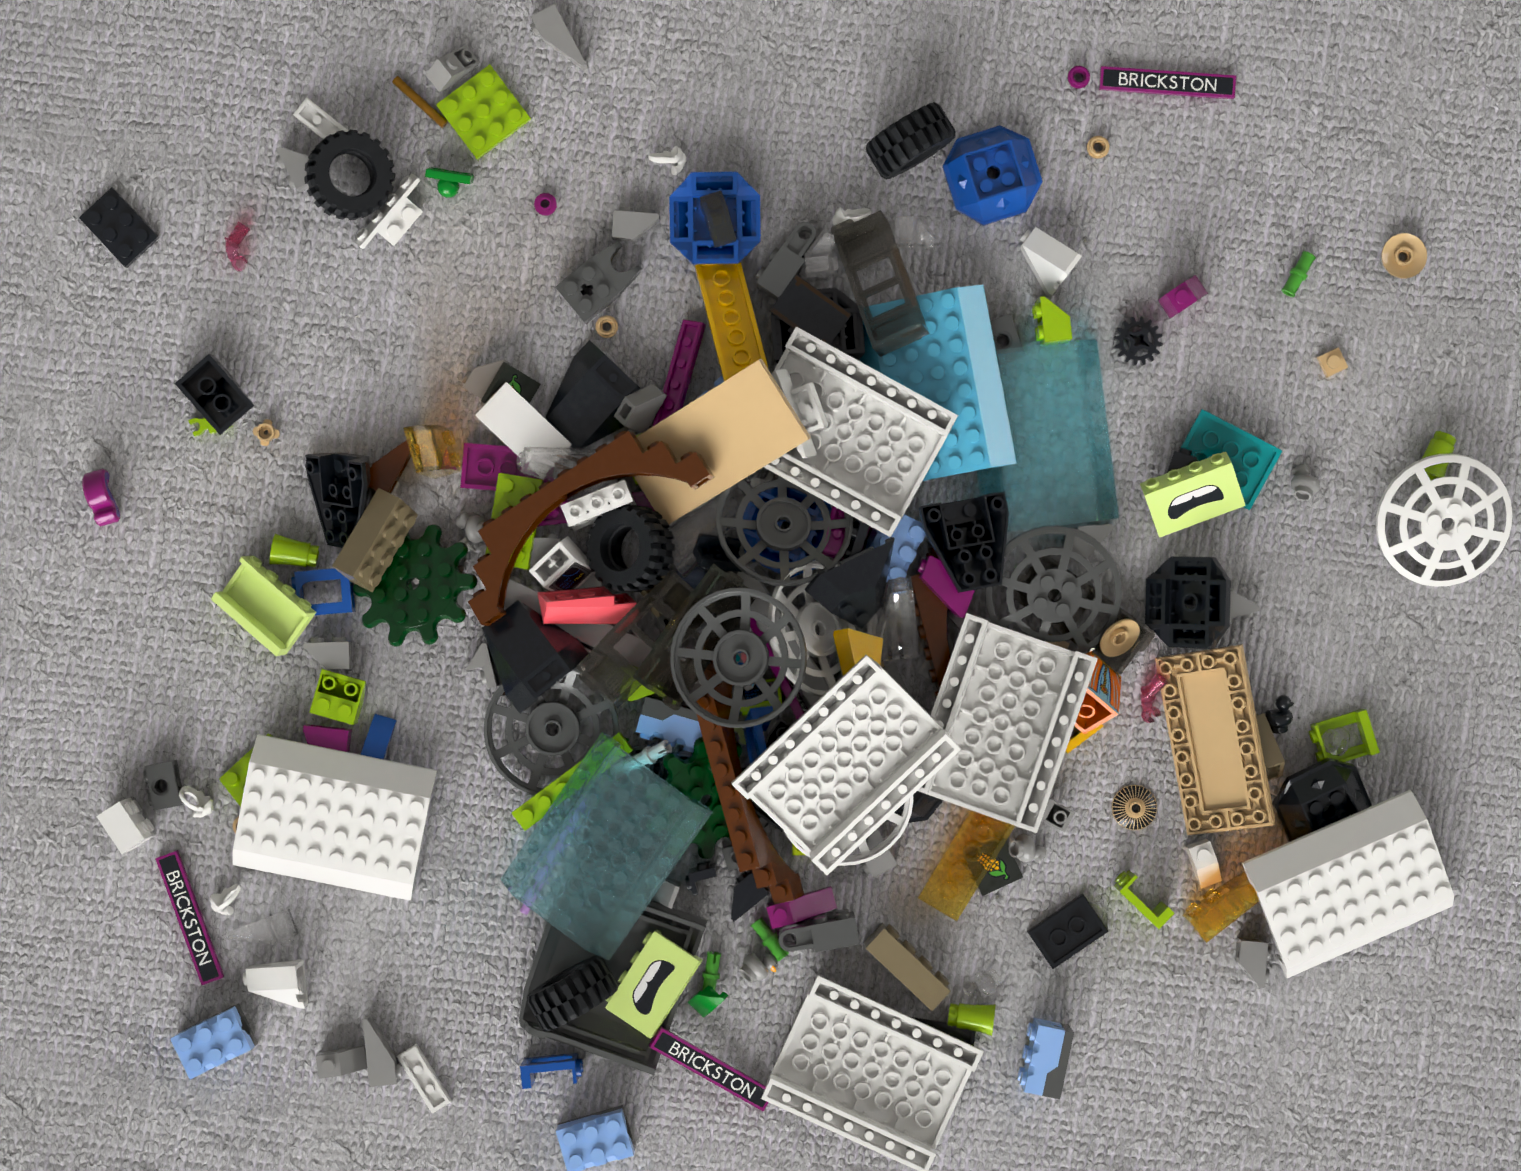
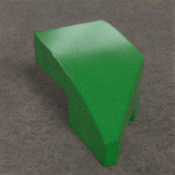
M708 985L703 992L699 991L694 994L687 1003L704 1018L727 998L728 994L722 992L719 995L713 987Z

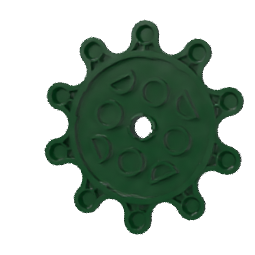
M436 524L429 525L423 536L416 540L410 537L409 532L407 533L402 546L398 548L391 565L387 567L379 585L375 587L373 592L356 584L353 586L355 595L358 597H369L372 601L370 609L362 616L363 625L366 628H374L380 623H387L390 627L388 641L394 647L402 645L407 634L412 631L419 632L425 644H434L438 639L437 625L441 620L449 619L454 623H460L465 619L466 611L458 604L457 598L462 591L472 590L477 585L478 581L475 575L461 573L458 567L461 559L468 553L467 545L463 542H457L448 548L442 547L440 544L442 529ZM415 578L418 579V587L410 590L408 586L410 582Z
M699 737L694 742V752L690 758L681 759L675 753L666 754L663 758V765L668 771L667 779L662 783H650L646 786L644 790L645 796L659 803L658 812L646 821V828L653 833L665 829L670 831L671 837L666 849L671 855L681 854L687 845L694 843L698 847V855L703 859H710L714 855L716 842L723 837H727L730 841L731 838L703 737ZM736 742L738 756L740 757L742 753V747L738 742ZM709 794L711 796L709 801L705 805L701 804V798Z

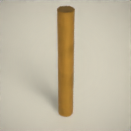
M399 76L393 79L392 83L441 128L446 126L448 121Z

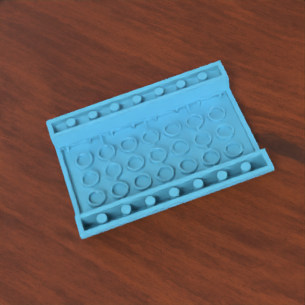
M984 285L956 287L862 308L865 354L861 357L860 362L958 415L923 481L1017 464Z

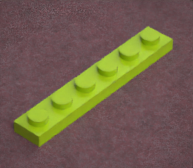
M618 732L512 811L511 814L526 831L632 752L633 748L622 733Z

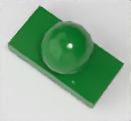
M434 167L427 168L425 177L440 179L437 184V190L445 198L456 196L459 191V183L472 184L474 175L470 173Z

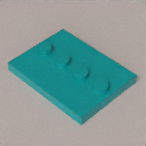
M1203 409L1200 410L1181 445L1183 448L1192 450L1191 455H1194L1198 461L1207 459L1217 453L1227 452L1246 505L1244 508L1248 510L1252 508L1282 453L1281 449Z

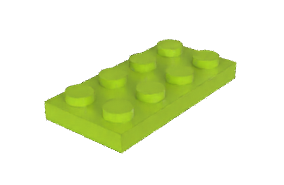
M499 473L491 519L501 516V512L509 506L514 507L519 504L523 496L537 492L539 490L538 487L544 483V480ZM536 529L525 543L514 567L530 570ZM486 546L485 554H491L488 547Z

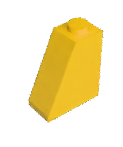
M850 628L833 631L843 676L865 655H868L881 665L883 638Z

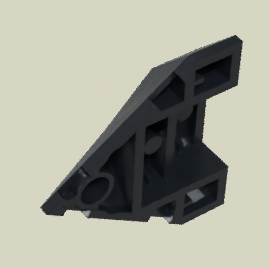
M894 537L886 539L885 544L875 549L872 546L840 561L839 566L829 571L827 568L819 571L807 585L805 591L832 614L863 629L882 607Z

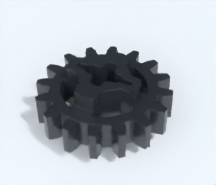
M1131 317L1130 324L1124 321L1122 322L1124 328L1118 327L1116 329L1119 336H1114L1113 340L1118 341V344L1113 348L1120 350L1117 357L1125 356L1124 363L1132 360V366H1136L1138 361H1140V364L1143 366L1146 364V359L1150 362L1154 360L1152 354H1160L1156 348L1163 346V343L1158 342L1162 334H1156L1155 332L1159 328L1158 325L1153 328L1150 326L1152 323L1151 319L1144 323L1143 317H1140L1138 322H1136L1134 317ZM1132 327H1141L1137 332L1128 330ZM1148 333H1150L1152 337V343L1149 342ZM1141 337L1140 342L1142 344L1135 346L1136 341L1133 338ZM1123 340L1127 341V350L1124 347ZM1137 351L1147 352L1146 355L1135 356Z

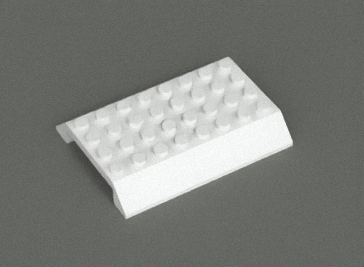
M796 327L774 371L787 369L794 389L808 383H814L828 426L810 433L817 455L803 459L797 447L764 466V468L891 537L944 444L958 415Z
M966 613L931 712V716L942 726L961 750L918 791L1037 833L1098 658L1053 645Z
M865 655L731 784L747 800L751 798L810 855L811 861L828 875L952 759L961 748L942 726L876 661Z
M258 734L247 771L233 846V865L411 900L437 770Z
M1411 790L1242 862L1248 880L1254 887L1280 954L1278 959L1286 978L1453 906L1454 894L1428 820Z
M818 975L805 997L775 1062L761 1099L915 1170L929 1171L936 1156L935 1149L971 1072H975L984 1051Z

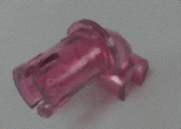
M239 221L228 238L225 237L224 240L226 254L232 263L233 269L237 272H243V270L236 266L237 261H243L247 265L248 263L245 257L239 255L238 249H240L239 245L250 229Z
M1158 673L1154 675L1146 686L1140 688L1141 707L1143 710L1141 716L1147 723L1155 722L1151 717V713L1155 717L1161 716L1160 710L1152 705V701L1155 700V695L1167 684V680Z

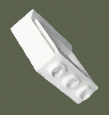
M622 480L560 506L568 526H572L573 530L576 531L593 524L598 516H603V513L626 504L636 505L628 483Z

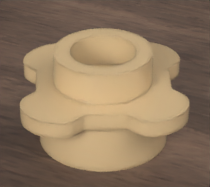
M265 419L262 424L253 429V434L260 439V444L263 446H268L271 440L277 439L280 436L279 430L273 427L272 421L269 419Z

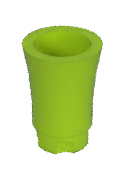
M1436 431L1421 459L1437 454H1452L1456 443L1455 437L1442 431ZM1448 463L1431 465L1424 468L1430 480L1445 477Z
M274 534L269 564L316 567L320 546Z
M950 1003L948 1026H956V1028L977 1031L992 1036L996 1004L974 1005L959 1003L958 1005Z

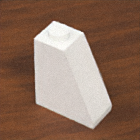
M1035 227L1032 232L1028 229L1022 236L1020 241L1023 244L1020 249L1045 295L1050 298L1082 256Z
M303 959L250 965L245 969L246 972H243V983L247 986L248 992L298 1008H305L309 1004Z

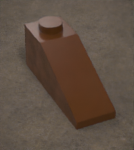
M414 434L373 463L370 467V488L375 491L380 488L392 494L421 437Z

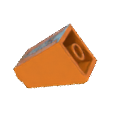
M1092 651L1086 654L1098 659L1074 725L1083 734L1088 733L1119 714L1121 676Z

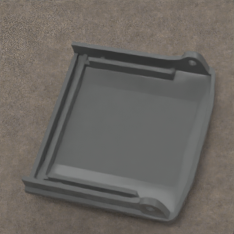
M573 875L568 879L551 910L524 987L519 1017L520 1026L527 1033L535 1037L549 1038L654 1075L661 1054L649 1047L653 1037L650 1039L605 1008L608 1004L606 1000L578 1018L558 1028L546 1031L541 1028L527 1003V995L564 970L596 955L604 958L619 987L621 984L618 982L620 976L625 970L629 971L633 965L630 963L632 957L637 951L641 952L644 948L643 940L649 932L653 933L656 930H659L663 936L694 956L697 953L708 920L675 908L671 909L661 903L590 878ZM682 994L661 1025L667 1030H670Z

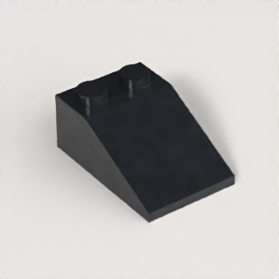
M212 354L205 356L174 383L219 435H222L255 406L227 369Z

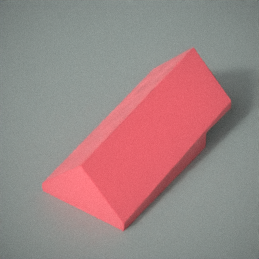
M604 586L538 592L543 624H633L637 609V602L627 593L612 594Z

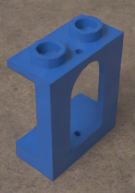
M335 568L294 572L295 576L291 578L292 588L296 590V595L303 599V585L308 582L336 579L341 581L342 602L311 604V608L317 612L315 615L356 612L354 584Z
M773 707L750 708L745 721L767 715L773 711ZM771 720L757 726L743 728L750 764L767 749L763 731L767 730Z
M578 1052L524 1058L520 1065L522 1089L532 1088L535 1082V1073L572 1069L573 1084H577L579 1077L582 1076L584 1071L582 1058L578 1059Z

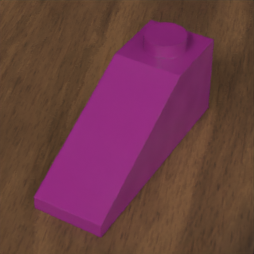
M830 886L804 893L803 896L793 901L775 905L773 902L768 903L766 908L772 929L837 909L832 887Z

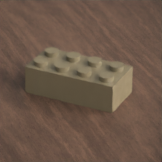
M378 488L332 567L352 583L373 592L375 587L379 585L385 570L391 565L398 548L402 546L408 531L414 526L418 514L399 497Z
M881 923L864 941L865 948L921 1002L933 1011L951 992L948 987L950 984L948 979L939 970L935 973L932 970V964L923 955L918 957L911 943L906 939L902 942L899 939V932L893 926L888 924L886 927Z

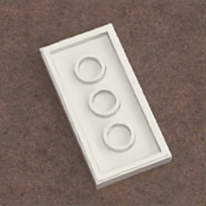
M507 382L475 414L485 426L540 477L572 445Z

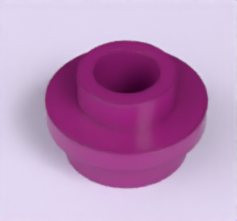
M1083 66L1073 67L1067 76L1068 83L1076 89L1084 88L1090 81L1089 71ZM1080 74L1082 81H1076L1074 76Z
M542 193L536 197L534 207L540 215L549 216L555 212L557 201L553 195ZM548 200L549 206L543 208L541 206L542 201Z

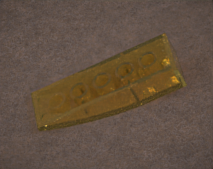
M418 425L403 428L417 474L437 479L460 472L459 466H462L460 454L456 453L453 445L456 444L453 431L441 425Z
M968 810L919 894L918 899L957 921L1015 826Z
M1244 871L1215 890L1213 888L1208 890L1202 896L1204 899L1197 904L1195 902L1190 904L1185 909L1186 913L1182 916L1195 933L1207 943L1257 904L1259 899Z

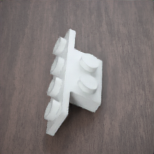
M412 173L404 177L400 182L398 190L388 196L385 205L381 210L376 211L372 215L371 222L366 228H362L357 233V239L354 242L364 249L378 232L395 246L423 212L407 198L421 180Z
M787 369L772 372L775 381L809 435L828 426L813 382L794 389ZM812 438L797 446V450L803 459L817 455Z

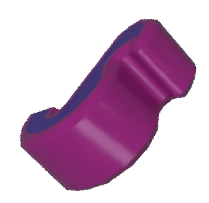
M103 468L85 473L82 479L85 499L93 510L96 524L100 527L119 522L120 520L119 508L108 486L110 474Z

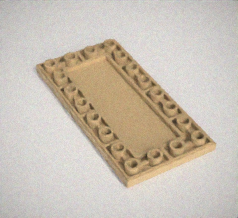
M761 358L637 436L645 452L647 447L656 441L667 443L678 462L681 461L680 458L684 454L696 451L701 454L714 475L713 479L695 490L688 483L676 479L658 476L633 477L654 510L659 512L663 517L662 519H665L670 524L809 440L811 437Z
M1243 644L1155 658L1187 836L1275 825V816Z

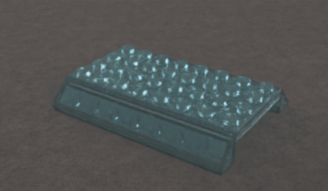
M1097 339L996 350L1017 464L978 470L977 478L980 496L1005 491L1009 511L1007 532L1048 525H1067L1119 518Z
M602 732L500 880L512 896L583 949L610 960L713 811L695 798L689 799L622 750L620 743L605 732Z

